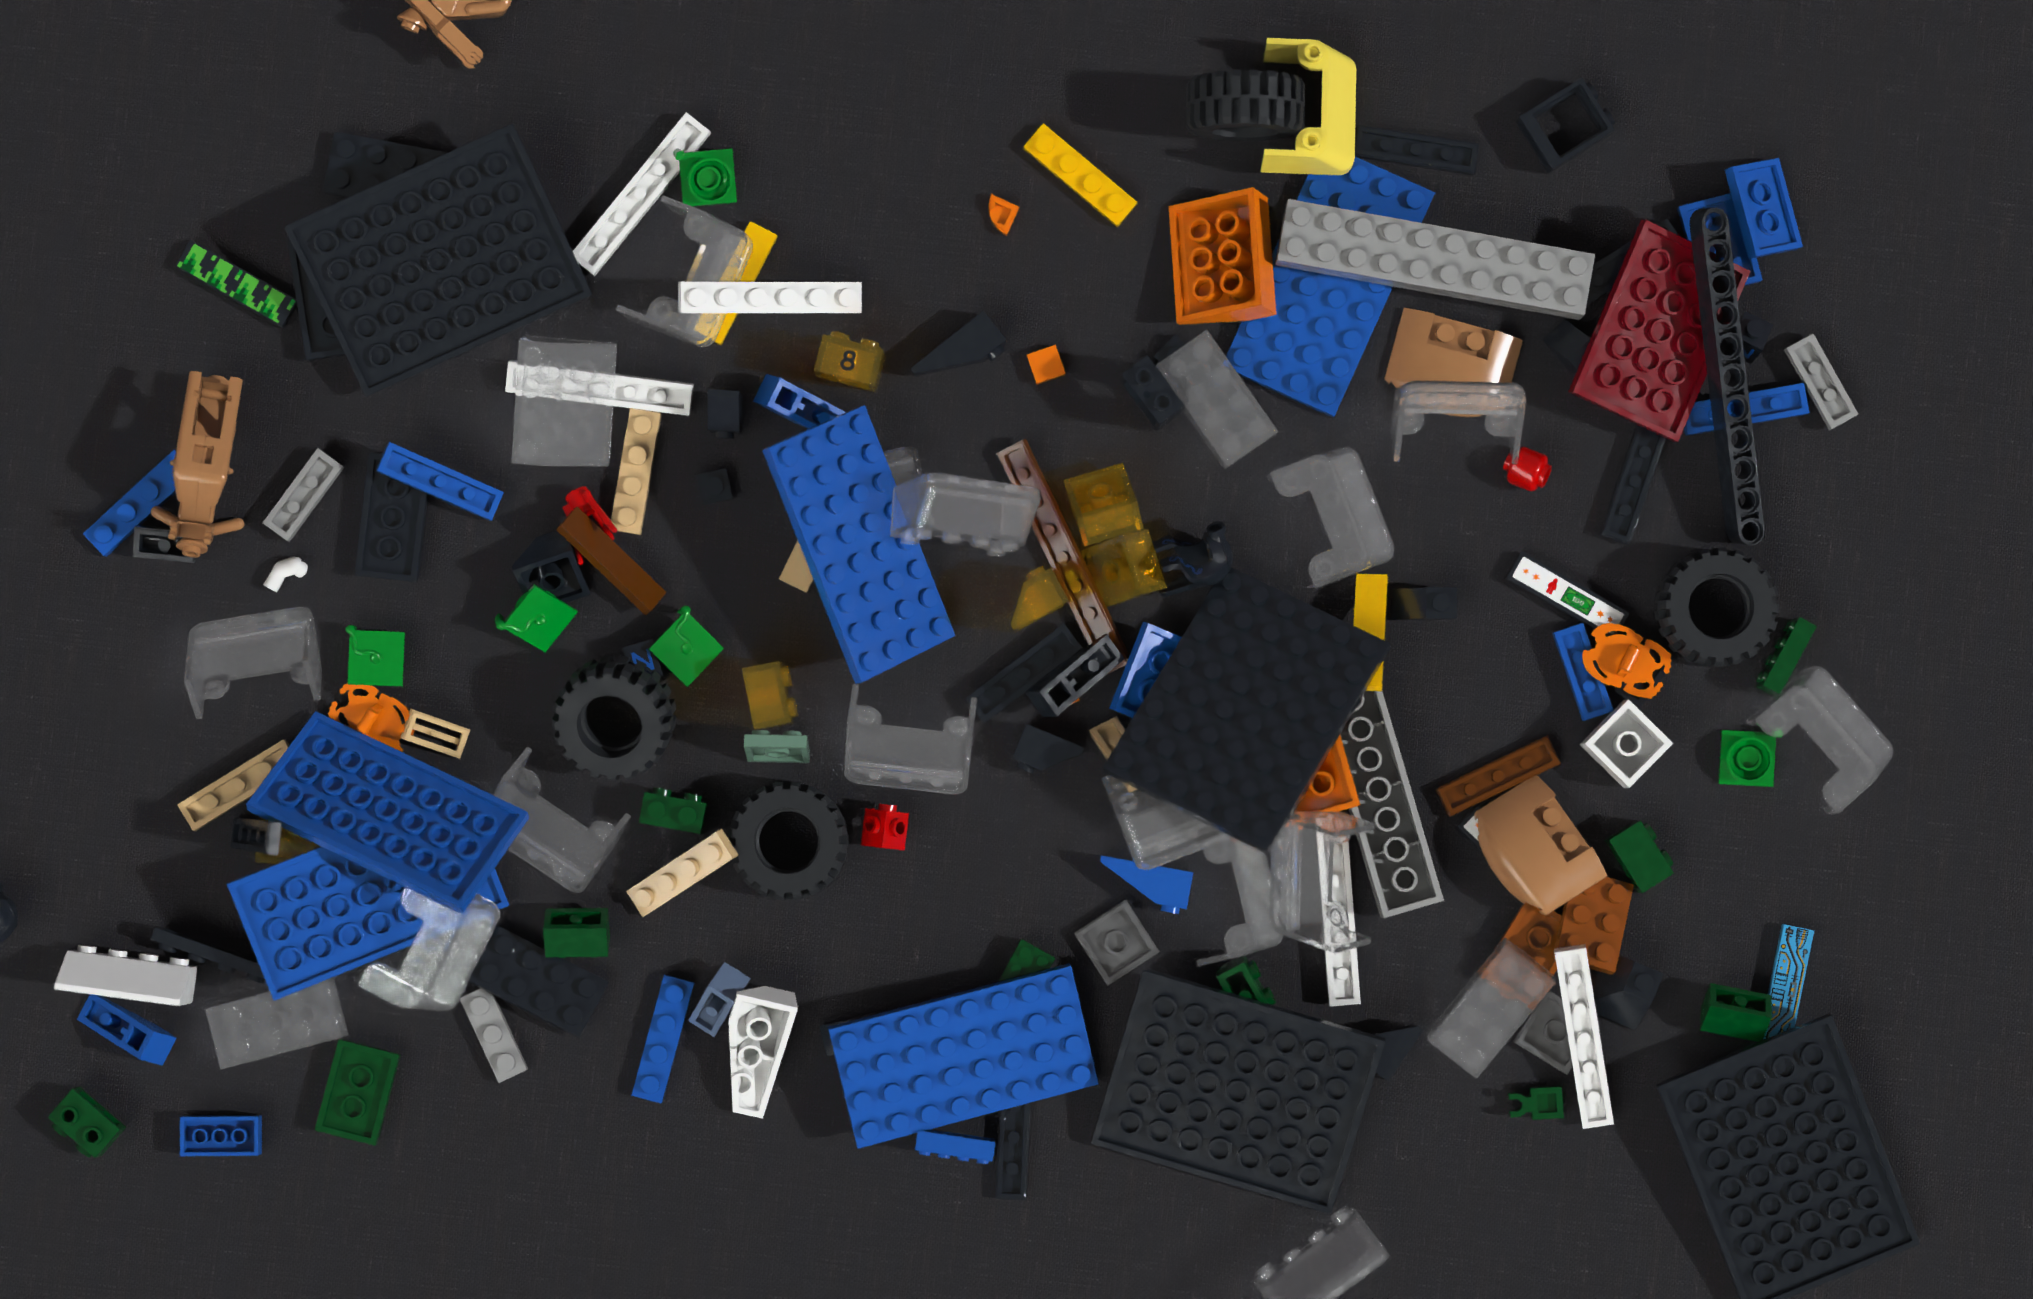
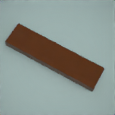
M574 508L557 527L556 530L644 615L650 613L666 594V591L580 508Z
M1547 735L1436 788L1435 791L1447 816L1450 817L1561 764Z

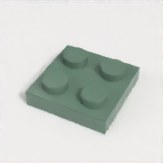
M755 730L752 731V734H744V749L747 762H810L807 735H802L799 731H785L783 735H770L769 731Z

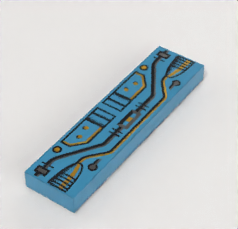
M1785 924L1781 926L1768 989V995H1772V1019L1763 1040L1795 1027L1814 935L1813 930Z

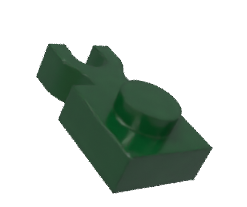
M1561 1086L1529 1088V1096H1523L1519 1093H1508L1509 1100L1518 1099L1521 1103L1518 1110L1509 1111V1117L1511 1118L1520 1117L1527 1112H1531L1532 1120L1564 1118Z

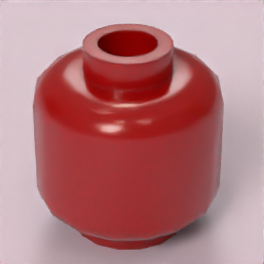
M1520 447L1515 454L1511 452L1508 454L1503 469L1507 471V481L1510 484L1533 492L1538 487L1543 488L1550 476L1552 465L1548 464V457L1545 454L1527 447Z

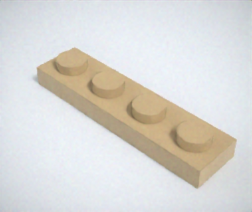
M630 408L611 517L617 532L641 535L662 415L659 412Z
M286 739L281 740L177 804L192 830L197 831L252 797L288 749L289 744Z
M720 829L626 892L641 916L644 917L737 857L738 854L724 831Z

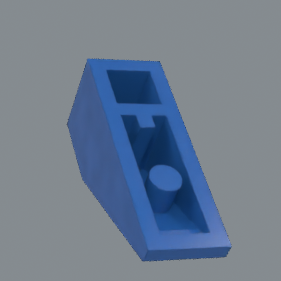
M769 374L765 375L753 400L758 405L807 429L846 413L790 382Z
M1100 856L1102 864L1151 901L1160 904V911L1179 914L1180 908L1187 909L1193 872Z
M90 994L77 1018L78 1021L139 1060L162 1066L177 1039L156 1024L100 995Z

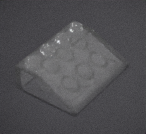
M524 335L519 339L511 463L537 466L609 467L617 343Z

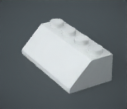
M78 945L77 950L67 951L54 987L56 990L181 1006L193 1002L198 966L189 965V959L170 957V962L158 961V955L139 953V958L127 957L128 951L109 949L108 954L96 953L97 947Z

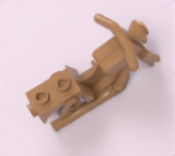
M404 0L411 7L400 13L397 19L402 22V28L413 33H418L419 29L426 30L428 26L435 36L462 61L466 68L474 69V65L477 62L480 63V58H483L482 50L475 46L450 20L498 18L506 13L512 0Z
M189 372L174 460L170 461V465L173 466L176 496L180 502L178 517L160 506H154L150 511L154 518L170 526L168 539L175 540L176 537H182L177 542L176 547L187 557L197 558L201 554L208 551L207 545L213 542V536L237 531L244 527V521L241 518L212 523L214 521L216 505L225 486L227 475L233 473L229 462L231 451L233 450L236 419L243 380L237 377H230V381H228L225 377L219 375L202 377V372Z

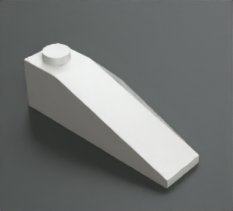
M761 986L738 991L729 1016L732 1110L735 1113L763 1119L798 1010L794 992Z

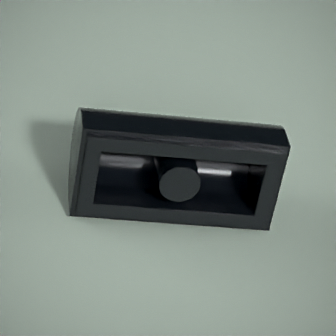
M136 525L134 527L133 557L195 563L198 560V557L193 558L183 555L182 551L176 547L177 542L182 537H176L175 540L168 539L170 528Z

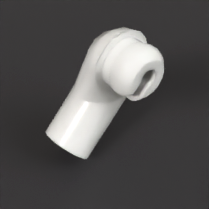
M294 556L280 560L274 565L263 585L277 592L285 577L292 575L298 578L303 577L308 570V565L301 561V558Z

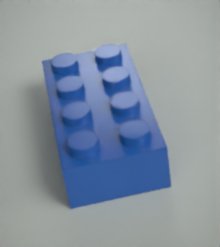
M199 1115L180 1117V1156H259L262 1154V1115Z
M932 1129L926 1131L918 1130L915 1150L919 1151L920 1155L930 1156L931 1153H937L940 1158L949 1159L951 1155L958 1156L957 1160L969 1161V1158L977 1159V1163L988 1164L989 1161L993 1162L996 1139Z

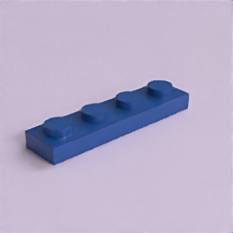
M1804 383L1749 392L1752 424L1809 414ZM1710 399L1695 402L1684 427L1686 436L1714 431ZM1730 401L1727 406V411L1729 415H1731L1734 411V404L1732 401Z
M391 442L387 443L376 469V472L489 521H492L504 493Z
M176 450L168 454L83 533L104 557H107L134 532L136 525H142L152 516L150 512L152 507H161L176 493L173 466L170 465V461L175 458Z
M664 975L631 1096L663 1103L695 982Z

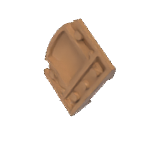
M1403 308L1384 380L1388 384L1392 382L1407 400L1440 414L1456 417H1480L1497 411L1496 414L1501 413L1505 409L1523 340L1496 330L1492 331L1437 316L1434 313Z
M1536 775L1476 811L1474 818L1475 820L1478 819L1479 835L1477 837L1481 850L1496 877L1523 904L1527 902L1542 909L1539 913L1546 916L1606 878L1607 874L1594 848L1589 847L1555 799L1556 794Z

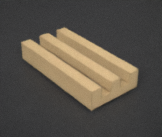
M410 709V716L408 721L406 720L401 739L459 759L461 758L470 729ZM416 718L462 733L459 739L416 724ZM412 729L457 744V748L453 750L412 736Z

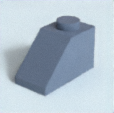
M724 962L709 983L688 1021L715 1037L732 1010L737 992L744 990L751 978Z

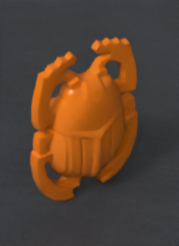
M1606 623L1593 630L1591 635L1595 637L1597 644L1595 648L1589 651L1583 650L1582 654L1583 665L1592 677L1606 685L1621 688L1623 681L1627 683L1623 690L1637 697L1652 699L1653 696H1656L1657 692H1660L1663 683L1658 682L1654 687L1652 674L1653 671L1660 669L1663 665H1665L1664 673L1670 672L1671 654L1666 649L1649 639H1646L1645 645L1640 644L1643 637L1635 633L1634 630L1620 624ZM1610 631L1626 632L1627 635L1615 634L1606 637L1605 634ZM1650 649L1655 650L1659 654L1660 663L1655 662V659L1649 652ZM1594 660H1596L1599 669L1607 676V678H1604L1596 670L1593 664ZM1648 682L1650 684L1644 690L1633 687L1635 683Z
M348 682L344 684L343 688L340 689V694H344L349 690V703L347 706L340 707L336 711L337 702H331L332 706L329 707L330 711L328 713L329 718L340 722L339 715L341 712L347 719L348 727L403 752L404 750L400 747L399 740L401 739L402 732H404L405 724H402L400 714L394 708V705L400 709L405 723L410 716V710L399 700L383 693L377 699L375 696L379 690L373 685H350ZM363 689L369 694L367 696H356L353 694V691ZM412 729L411 735H414V729Z

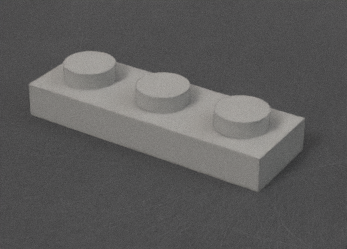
M1814 334L1784 349L1829 430L1858 415L1856 408Z
M317 448L263 521V524L290 542L344 469V466Z
M480 988L461 997L460 1001L498 1083L528 1070L495 996Z

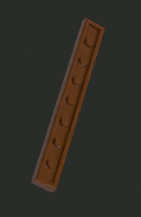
M1023 439L999 451L997 455L1088 645L1107 634L1124 657V660L1109 673L1125 666L1130 655L1027 440Z

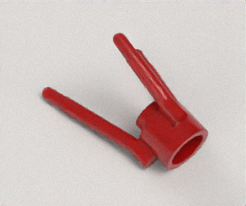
M586 486L579 487L566 495L565 499L568 504L562 507L566 516L574 508L578 507L587 516L592 515L602 531L614 540L615 537L612 533H616L617 528L595 501ZM574 547L577 563L582 565L584 563L582 554Z

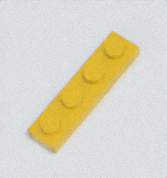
M1044 123L1023 146L1024 150L1116 227L1122 223L1138 202Z

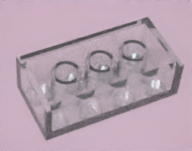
M1208 330L1156 365L1159 372L1185 405L1183 411L1224 470L1237 463L1278 433L1274 424Z
M1505 937L1428 1030L1427 1041L1477 1079L1555 985L1554 975Z
M334 977L275 1001L271 993L266 992L205 1009L220 1069L348 1036Z

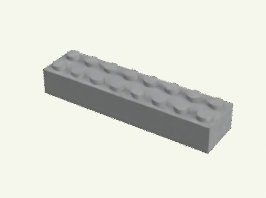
M1365 691L1340 736L1361 804L1360 806L1349 808L1350 816L1380 917L1387 918L1444 901L1383 692Z

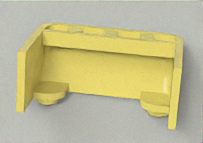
M1267 38L1263 62L1300 64L1309 71H1322L1321 128L1308 127L1301 130L1296 137L1295 150L1264 149L1261 172L1314 175H1344L1348 173L1355 159L1356 65L1354 61L1318 40Z

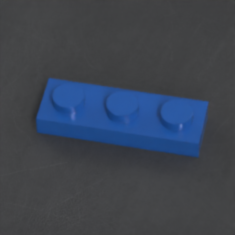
M1584 623L1552 633L1582 721L1614 711L1605 684L1592 677L1583 665V650L1589 651L1592 649ZM1594 660V667L1599 672V674H1601L1596 660Z

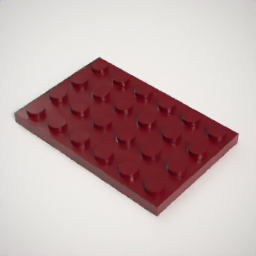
M1641 220L1568 392L1673 442H1678L1707 375L1692 242L1648 220ZM1709 251V256L1712 261L1714 260L1716 254ZM1733 263L1737 299L1739 300L1750 270ZM1715 277L1713 289L1717 291L1720 283L1719 279ZM1719 308L1716 313V318L1719 323L1723 319V311L1721 310V308Z

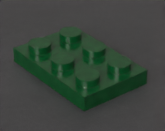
M339 1039L315 1131L376 1146L401 1054Z

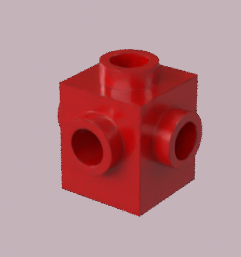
M879 804L878 810L865 808L861 845L905 850L909 813L897 812L896 805Z

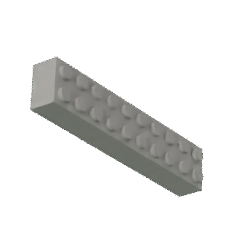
M1288 199L1285 205L1275 265L1580 320L1585 315L1595 254Z

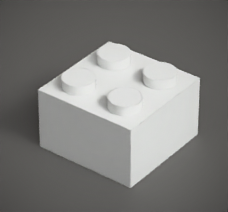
M1628 699L1623 700L1579 745L1623 788H1630L1673 743Z

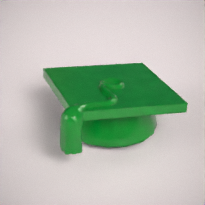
M677 148L673 151V156L676 160H679L683 207L737 202L732 148L683 152Z
M534 584L528 592L518 599L514 610L505 621L500 613L496 615L495 624L498 630L506 629L541 651L546 652L578 611L558 599L551 592L545 591Z
M687 605L682 606L677 611L680 616L648 649L685 687H688L724 649L690 615L691 609Z
M354 625L346 626L345 631L350 635L348 684L403 686L405 632L357 630V627Z
M1774 727L1771 733L1721 730L1718 784L1773 787L1776 737H1782V730L1778 727Z

